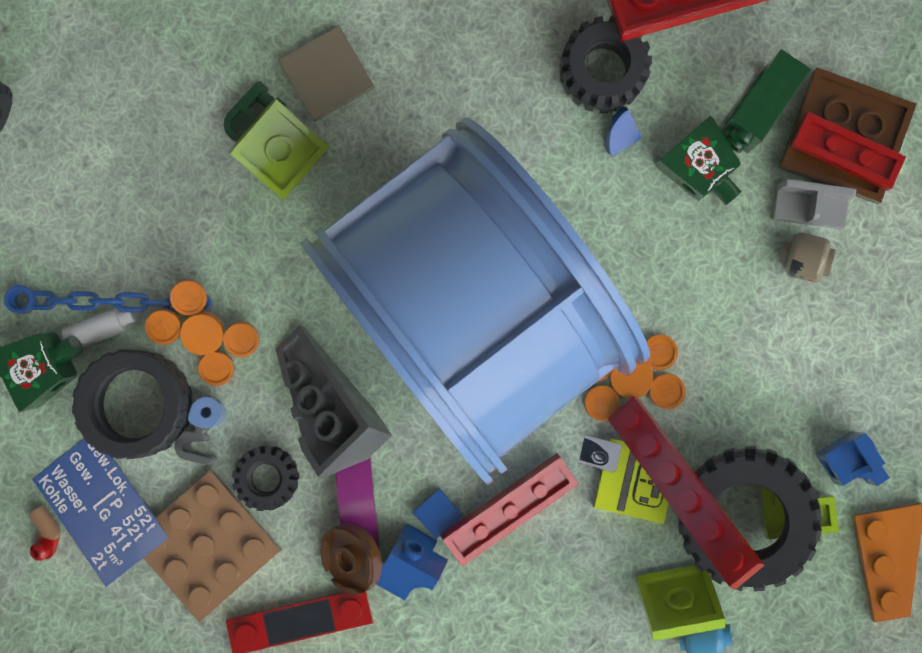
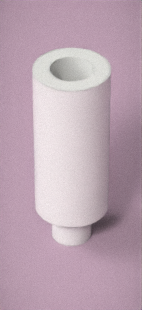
M113 308L63 328L62 336L63 339L71 335L77 337L82 347L85 348L125 332V325L135 322L136 318L133 312H119V310Z

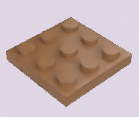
M210 470L156 517V520L169 538L145 556L144 559L196 620L200 622L282 549L217 474Z

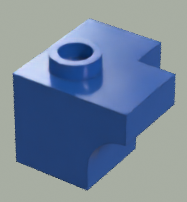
M850 431L815 454L834 484L845 486L854 479L862 478L867 484L879 486L890 479L882 467L886 463L877 451L873 441L864 432Z
M406 524L382 566L380 580L376 585L405 601L413 589L424 587L433 590L448 559L433 551L437 540Z

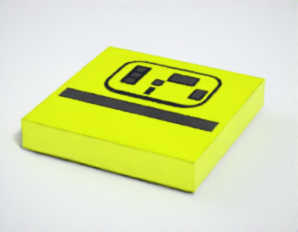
M609 438V442L620 444L622 448L616 471L601 470L593 507L664 524L669 503L624 441Z

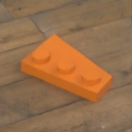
M922 503L852 515L871 620L876 623L910 617L922 532Z

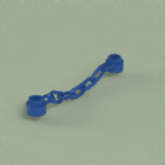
M15 285L7 290L4 297L6 307L11 312L18 314H27L33 310H52L57 304H67L71 310L92 311L99 304H110L122 312H144L149 306H159L180 314L174 308H170L172 307L170 295L162 301L149 300L147 295L143 293L121 292L114 298H99L98 294L92 291H74L67 298H57L50 291H33L29 287ZM21 294H26L28 302L25 306L21 307L18 304V298ZM207 294V302L202 311L211 312L213 301ZM37 296L51 297L45 299V302L50 303V305H36ZM73 297H93L88 300L93 305H73L77 303V299ZM120 298H142L143 300H140L139 304L143 306H121L124 304V300Z

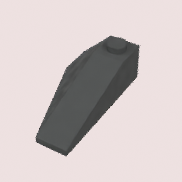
M299 325L276 348L284 385L290 389L294 405L291 408L293 419L298 421L301 437L298 438L300 448L318 477H326L368 460L392 436L375 409L303 326Z

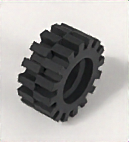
M268 445L253 448L244 453L243 457L236 462V469L232 472V478H234L233 490H237V498L240 501L243 500L246 503L245 506L249 508H256V511L275 510L287 503L293 497L295 491H297V483L300 478L296 468L297 464L291 459V455L287 451L284 452L279 447ZM269 464L277 469L280 480L278 486L273 491L263 492L254 485L253 473L258 466Z

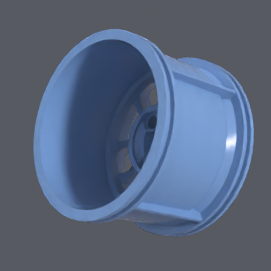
M465 117L456 123V130L450 128L442 134L441 141L325 230L321 227L315 231V234L318 236L316 241L311 243L306 238L300 244L416 398L470 466L488 485L493 481L490 475L493 470L497 468L501 474L507 470V467L500 460L505 454L615 368L624 375L632 373L636 370V363L642 365L650 359V350L637 321L622 296L567 219L519 162L482 126Z

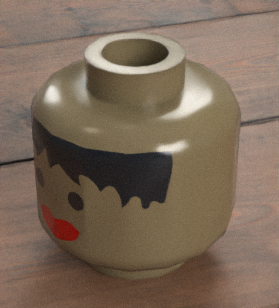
M797 233L792 242H784L780 262L786 263L785 270L788 276L810 282H818L822 279V276H829L836 249L830 248V241L826 238L806 233Z

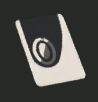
M585 435L579 463L615 472L622 446Z

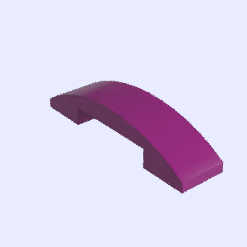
M370 457L368 460L336 472L340 524L344 522L357 524L369 533L377 547L380 548L372 461Z

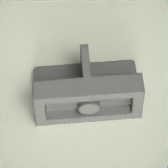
M785 179L776 185L772 220L844 229L848 200L856 196V189Z

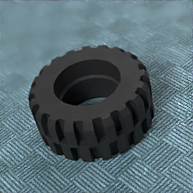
M745 446L743 449H735L734 447L724 450L723 453L717 456L713 455L700 468H697L695 474L717 503L721 496L729 489L742 484H755L770 490L779 499L784 509L785 523L779 538L766 548L753 550L765 566L736 590L742 591L743 587H753L754 592L765 591V586L774 584L777 588L786 584V579L791 575L797 577L804 570L803 565L807 560L811 561L815 555V547L817 542L820 541L822 532V516L819 501L806 474L802 473L789 458L785 459L778 455V452L770 449H756V446ZM679 518V534L683 536V546L687 555L691 554L695 559L694 565L701 572L706 570L712 575L711 580L721 585L725 580Z

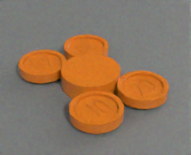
M192 279L181 280L173 287L170 293V302L178 313L188 316L183 325L179 316L172 310L157 309L148 316L145 322V332L150 340L160 345L171 344L180 335L181 342L188 351L196 355H203L198 365V373L201 379L209 385H224L233 376L234 362L227 353L218 350L222 341L226 350L233 356L247 357L252 355L258 348L260 341L259 333L252 324L243 321L231 324L225 331L224 324L217 315L209 311H202L207 302V293L203 285Z
M666 335L650 337L646 341L650 350V359L642 365L636 363V370L629 375H624L614 368L598 381H602L609 376L611 387L596 386L586 394L584 406L588 415L595 420L607 421L620 408L619 396L630 399L632 396L640 398L648 391L652 402L662 409H673L683 402L686 393L682 380L673 374H662L653 380L652 369H668L676 362L678 348L674 340Z

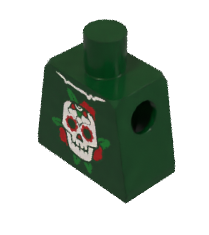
M711 115L655 165L662 173L697 201H700L712 190L725 205H728L742 192L728 177L741 165V162Z
M55 331L35 334L0 347V376L19 413L41 407L77 377V371L71 361L83 353L82 344L77 337L71 335L61 341Z

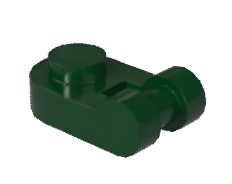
M261 81L255 83L224 118L225 132L234 142H237L259 117L251 108L259 103L266 109L275 99L268 93L269 88ZM276 98L283 106H287L280 98Z

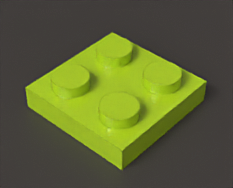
M273 99L228 153L284 200L327 151L329 146L277 99Z
M695 565L636 576L637 588L653 641L725 628V616L710 573L706 570L701 572Z

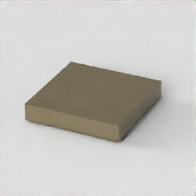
M340 26L279 59L280 64L314 122L375 88Z

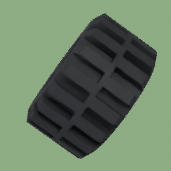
M603 16L595 17L591 24L588 20L582 23L578 31L574 30L571 33L560 60V80L565 83L564 91L567 96L572 94L574 96L573 102L578 106L580 103L587 105L585 110L593 112L594 108L600 109V113H608L609 109L613 108L616 112L625 104H631L636 96L640 94L651 72L649 68L652 64V56L648 55L650 50L648 41L642 42V36L621 42L612 16H610L608 21H603ZM602 48L614 51L623 60L625 66L623 77L614 82H602L593 78L585 67L584 60L586 55L593 50Z

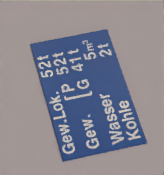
M84 439L32 479L105 587L114 582L169 538L116 461L110 455L101 454Z

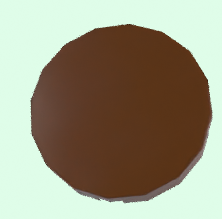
M347 522L335 526L325 533L321 542L320 554L325 571L330 570L331 575L334 577L331 579L332 583L346 594L359 595L374 588L380 580L382 562L378 547L369 533L357 524Z

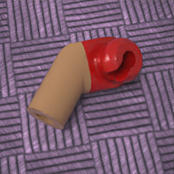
M42 505L28 515L39 531L36 543L30 547V555L36 561L50 559L56 553L61 535L60 528L45 506Z

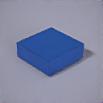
M440 488L413 511V514L435 539L440 537V534L449 529L463 516Z

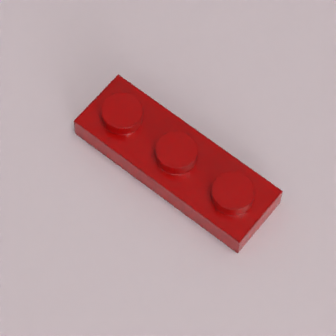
M810 112L804 115L790 145L794 149L886 191L893 188L907 157Z

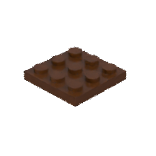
M817 67L812 73L778 168L820 184L856 189V197L879 204L882 202L886 190L794 149L790 145L804 115L810 112L899 153L917 104Z

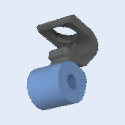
M202 397L192 404L188 420L193 425L194 431L182 433L174 446L176 454L180 458L206 465L212 464L217 460L216 456L210 457L190 452L189 448L193 442L209 441L210 435L207 434L208 430L219 426L224 421L226 410L220 400L212 397Z

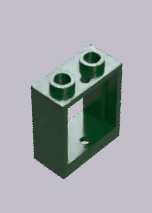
M782 49L763 68L721 130L732 149L737 153L744 151L748 154L764 140L811 71L808 66Z

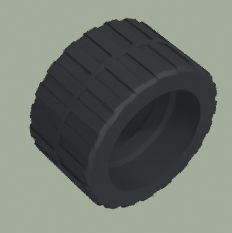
M124 349L104 354L100 359L89 364L87 370L77 380L79 382L72 396L74 397L72 414H74L75 425L83 435V439L88 444H91L96 451L116 459L127 458L128 460L157 454V452L170 448L184 432L185 428L188 427L190 423L188 416L193 404L191 386L188 385L186 376L177 368L175 363L157 353ZM130 370H139L152 375L160 384L165 399L164 414L158 427L150 434L140 438H128L119 435L108 423L104 412V397L109 384L117 375Z

